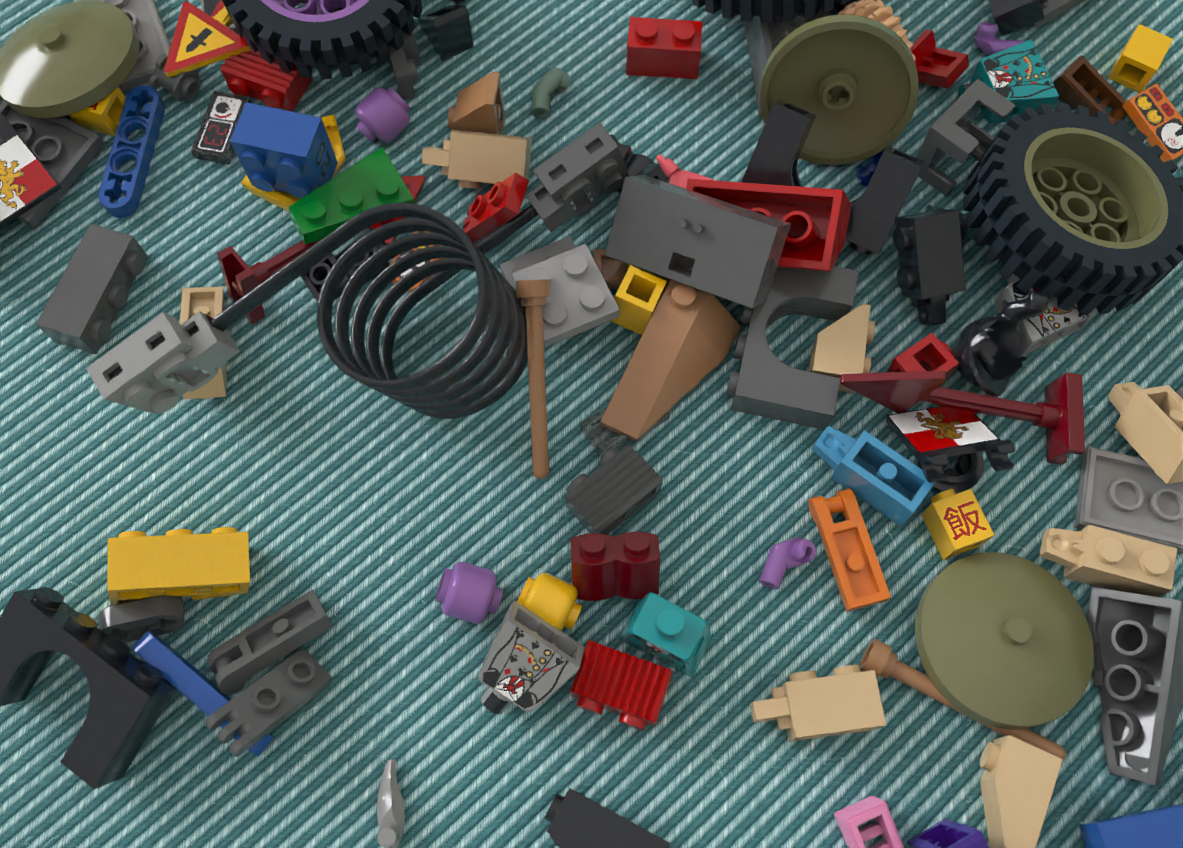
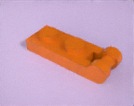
M848 488L837 491L834 497L825 499L821 495L810 498L808 500L810 514L817 525L846 612L887 602L891 599L853 491ZM841 512L845 521L834 524L831 514Z

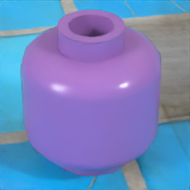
M376 87L355 108L356 116L360 120L356 127L371 142L378 138L383 143H390L409 125L410 116L407 112L411 108L391 87L387 90Z
M457 562L452 569L445 568L435 601L441 602V610L445 615L479 624L486 618L488 612L496 614L501 602L503 589L496 587L497 578L494 571L466 562Z

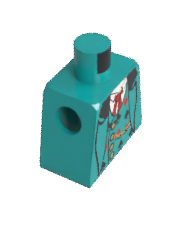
M1032 40L984 57L978 62L970 83L961 85L958 89L959 98L979 79L1016 105L1007 119H1002L981 105V111L986 121L990 123L1009 122L1016 114L1020 116L1024 110L1031 107L1036 111L1040 105L1050 104L1052 108L1059 97Z
M650 592L638 600L619 640L693 678L712 640V636L706 620Z

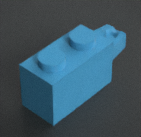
M828 426L812 448L835 471L831 477L834 481L846 489L850 488L854 495L900 527L916 511L935 484V482L929 483L926 480L921 468L865 430L856 440Z

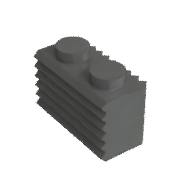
M630 444L621 451L617 448L611 449L600 459L598 463L600 468L589 477L585 473L579 475L566 489L568 492L565 496L566 507L589 533L609 535L661 491L662 478L657 475L655 470L645 462L644 458Z

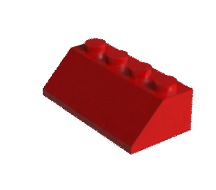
M701 179L687 180L686 189L790 223L791 226L777 267L831 272L845 244L852 206L844 190Z

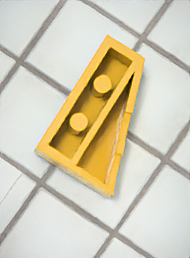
M220 527L213 529L208 534H193V531L188 529H174L167 531L163 536H147V533L142 531H127L120 533L117 538H108L107 591L111 606L124 604L127 601L163 595L175 597L192 596V600L195 601L248 593L250 585L248 532H238V529L233 527Z

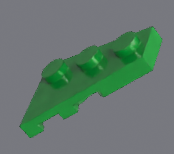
M381 147L290 205L289 213L300 237L306 245L323 239L352 217L373 207L389 203L414 204L412 195L384 148Z

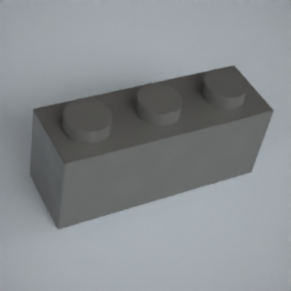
M90 223L36 325L54 342L96 354L101 344L109 337L111 324L119 309L126 304L128 292L136 276L144 269L147 254L132 235Z

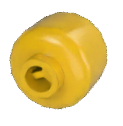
M546 572L540 573L535 579L528 577L517 600L519 604L560 631L564 627L573 629L583 607L575 602L578 596L576 587Z

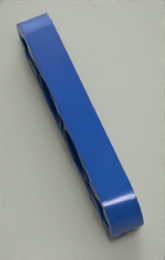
M148 85L133 88L126 97L99 189L98 198L100 203L111 216L116 218H125L132 215L140 204L165 113L164 102L157 90ZM137 129L146 130L144 137L140 140H128L129 135ZM128 160L137 161V165L132 171L127 173L119 172V168L124 162Z
M147 630L132 646V649L144 661L158 668L167 681L206 715L210 716L231 700L228 695L221 693L212 681L150 630ZM226 721L220 727H225L229 722ZM268 733L248 750L256 756H260L275 737ZM238 734L234 737V739L237 740L241 737V735Z

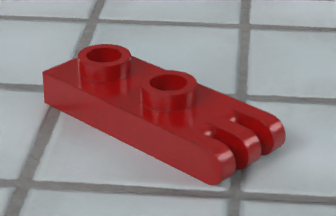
M515 172L503 182L498 181L488 193L483 196L479 195L468 208V217L465 218L463 223V231L473 243L519 214L529 182L528 179Z

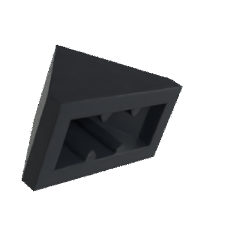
M448 5L420 19L418 18L422 30L442 61L474 47L470 17L466 6Z

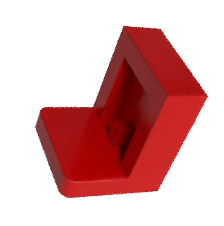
M926 29L913 42L910 48L911 53L915 56L914 61L918 81L921 83L949 89L969 67L968 54L937 48L934 31Z

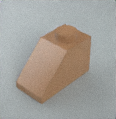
M491 72L458 92L456 106H451L448 112L449 129L453 131L462 130L503 135L505 111L500 73Z

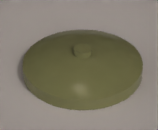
M76 1L44 11L19 27L0 48V96L14 111L29 117L53 118L83 110L113 92L129 75L139 54L140 40L138 33L128 16L120 8L102 1Z
M848 14L815 19L787 35L770 55L764 67L760 84V109L763 121L766 123L774 103L780 100L786 101L817 115L799 158L825 165L850 164L867 159L892 144L909 124L916 109L919 93L916 64L911 51L903 39L888 26L876 20Z
M1000 552L977 553L963 557L940 572L929 583L919 601L915 619V638L923 667L934 686L944 698L972 719L1002 729L1021 730L1034 728L1051 722L1067 713L1077 704L1087 689L1094 664L1093 640L1087 619L1077 600L1063 583L1034 562L1019 556Z

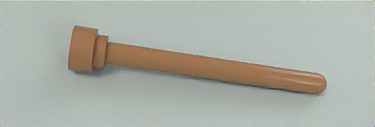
M550 279L516 281L517 298H521V306H526L533 475L537 479H545L549 474L542 305H546V297L550 296Z
M876 638L870 642L859 665L861 671L875 670L876 678L879 675L885 679L891 676L965 715L944 698L934 686L929 676L897 660L898 655L891 652V646ZM979 722L1003 736H1013L1063 759L1062 761L1066 758V751L1061 745L1030 729L1009 730Z

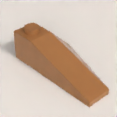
M672 279L670 280L600 421L601 426L637 442L670 412L671 407L685 394L691 393L710 371L716 370L725 361L740 332L741 326L713 294Z

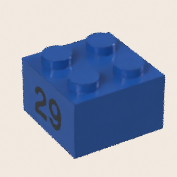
M248 102L245 103L230 143L253 186L267 192L277 190L290 193L301 199L332 179L338 162L321 117Z

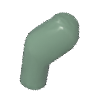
M551 68L533 86L532 115L534 117L546 118L549 116L550 96L555 89L558 92H564L565 88L569 87L570 76L568 73L562 72L561 68Z

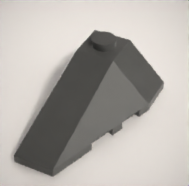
M1092 587L1087 622L1094 647L1096 671H1092L1094 685L1099 687L1103 710L1100 722L1108 771L1112 774L1159 786L1183 703V601Z

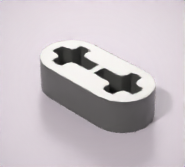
M163 595L111 606L100 612L98 628L110 638L118 639L124 643L139 640L147 630H150L157 636L179 630L184 625V602L178 597Z

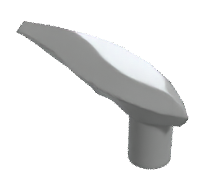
M396 759L387 760L377 799V817L380 830L377 840L381 846L398 848L405 820L403 797L396 777Z

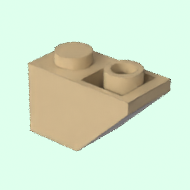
M860 305L817 334L811 348L808 372L840 378L842 374L870 373L871 357L865 356L866 344L871 345L875 332V321L869 320L871 305ZM839 384L838 391L855 393V391Z

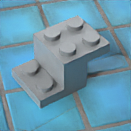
M571 236L499 264L503 277L515 290L516 281L550 279V296L546 297V305H542L545 348L616 319L620 315V309L587 245L583 244L576 247Z

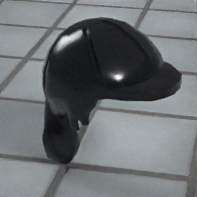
M1032 291L1026 299L1007 303L996 316L975 320L966 326L960 333L954 349V358L959 362L956 367L959 373L969 383L981 387L990 396H1000L1005 391L1010 378L1023 367L1022 362L1027 360L1023 356L1018 358L1021 339L1016 328L1017 322L1043 314L1048 307L1049 295L1044 292Z

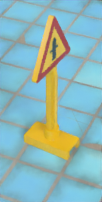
M183 2L164 67L167 77H174L181 72H188L250 50L245 38L228 28L233 21L226 7L212 17L190 2Z

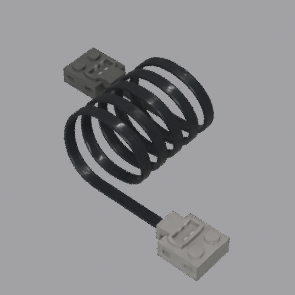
M600 122L533 170L542 184L525 195L531 205L476 245L455 222L429 207L413 203H389L368 209L343 223L216 317L212 318L199 311L180 325L175 317L162 312L88 366L86 370L104 400L153 414L168 411L178 404L179 397L208 383L216 376L219 368L240 352L228 333L227 328L366 228L388 219L416 217L393 221L372 230L357 240L339 257L326 276L320 291L317 304L319 336L326 353L333 363L344 374L359 383L429 417L455 419L475 414L502 398L518 381L528 362L526 307L521 306V298H517L516 290L484 254L538 215L549 231L552 232L572 217L576 219L588 212L598 203L597 199L602 195L612 194L624 184L625 177L629 176L619 147ZM410 232H425L408 235L387 244L359 266L346 283L339 298L335 313L334 338L332 330L333 304L336 293L350 269L366 253L388 239ZM441 245L422 248L399 258L398 260L390 264L387 268H385L369 284V286L361 296L353 315L351 326V348L349 340L350 313L359 291L367 282V280L385 263H387L388 261H390L391 259H393L394 257L398 256L403 252L421 246ZM444 258L426 263L412 270L386 292L370 319L365 351L364 334L366 321L373 304L382 291L399 275L415 265L432 259ZM461 270L476 271L478 301L473 320L465 335L448 354L433 365L413 375L397 378L393 366V344L396 333L405 316L420 300ZM431 276L429 279H427V280L424 281L422 284H420L418 287H416L414 290H412V291L398 304V306L395 308V310H394L393 313L391 314V316H390V318L388 319V322H387V324H386V326H385L383 335H382L381 350H380V355H381V356H379V338H380V333H381V329H382L383 323H384V321H385V319H386V317H387L389 311L391 310V308L393 307V305L398 301V299H399L405 292H407L411 287H413V286H414L415 284H417L418 282H420V281H422L423 279H425V278ZM486 323H487V326H486V329H485V331H484V334H483L482 338L480 339L479 343L477 344V346L475 347V349L471 352V354H470L463 362H461L457 367H455L453 370H451L454 366H456V365L472 350V348L475 346V344H476L477 341L479 340V338H480V336H481V334H482V332H483V330H484V328H485V325H486ZM483 361V363L474 372H472Z

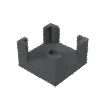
M979 79L932 124L916 157L925 161L918 177L946 197L956 187L957 182L935 167L946 154L960 164H964L970 155L980 160L995 139L973 123L981 105L1002 119H1007L1016 106Z

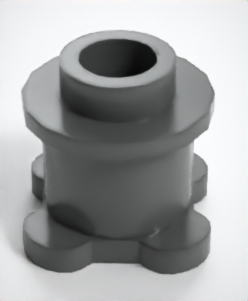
M165 54L160 55L155 62L156 67L149 79V86L156 90L159 87L165 88L179 102L192 99L200 88L198 71L194 69L188 72H181L179 75L169 78L164 72L168 56Z

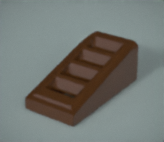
M1082 55L1067 66L1052 81L1059 95L1058 99L1065 104H1069L1074 110L1078 105L1088 107L1089 116L1094 117L1098 111L1108 114L1104 109L1109 106L1113 110L1109 113L1108 122L1113 125L1127 114L1122 107L1127 101ZM1095 97L1100 100L1099 103L1094 100Z

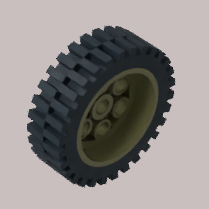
M1059 103L1054 110L1050 104L1040 105L1036 111L1031 107L1024 110L1020 116L1018 114L1013 116L1003 126L967 178L969 181L965 185L963 193L968 195L963 201L964 211L971 212L966 218L968 228H979L972 237L976 245L987 244L989 249L984 254L985 258L990 264L1000 260L1004 266L999 270V273L1006 279L1012 274L1020 278L1021 281L1016 287L1026 293L1031 287L1039 290V293H1047L1049 301L1052 297L1058 298L1057 308L1068 311L1077 303L1078 312L1090 314L1095 308H1097L1099 314L1110 313L1114 308L1117 311L1126 309L1131 303L1134 305L1140 301L1183 260V177L1175 178L1173 176L1178 167L1172 160L1163 162L1159 158L1164 151L1157 144L1149 148L1143 143L1147 138L1146 135L1140 131L1134 136L1126 132L1129 126L1126 122L1119 119L1113 125L1108 122L1109 114L1098 111L1094 117L1089 116V108L1078 105L1075 111L1071 113L1069 104Z

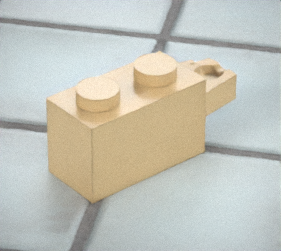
M456 130L450 132V140H444L443 148H423L422 164L442 166V175H448V179L459 180L458 186L464 188H481V182L496 184L498 181L503 182L515 172L529 180L532 138Z
M1135 382L1115 384L1108 398L1121 415L1115 425L1117 431L1166 484L1183 482V399L1169 385L1142 389Z
M1088 525L1080 531L1049 528L1043 533L1040 556L1064 566L1063 578L1098 588L1155 597L1173 590L1177 548Z
M859 665L837 667L833 669L834 676L819 678L816 676V671L790 674L789 682H785L781 687L771 689L773 699L754 701L750 704L753 723L777 720L778 730H787L789 742L873 731L886 726L875 670L861 672Z

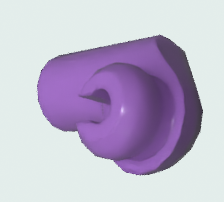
M991 22L979 24L977 26V34L974 35L975 45L988 56L1025 42V40L999 39L995 36L998 29Z
M800 537L773 545L768 554L759 583L771 589H779L785 570L811 562L816 555L815 545L810 540Z

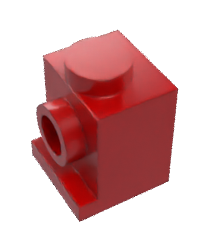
M930 333L895 357L887 372L946 371V378H948L959 362L954 358L955 355L952 349L945 342L939 341L933 333Z

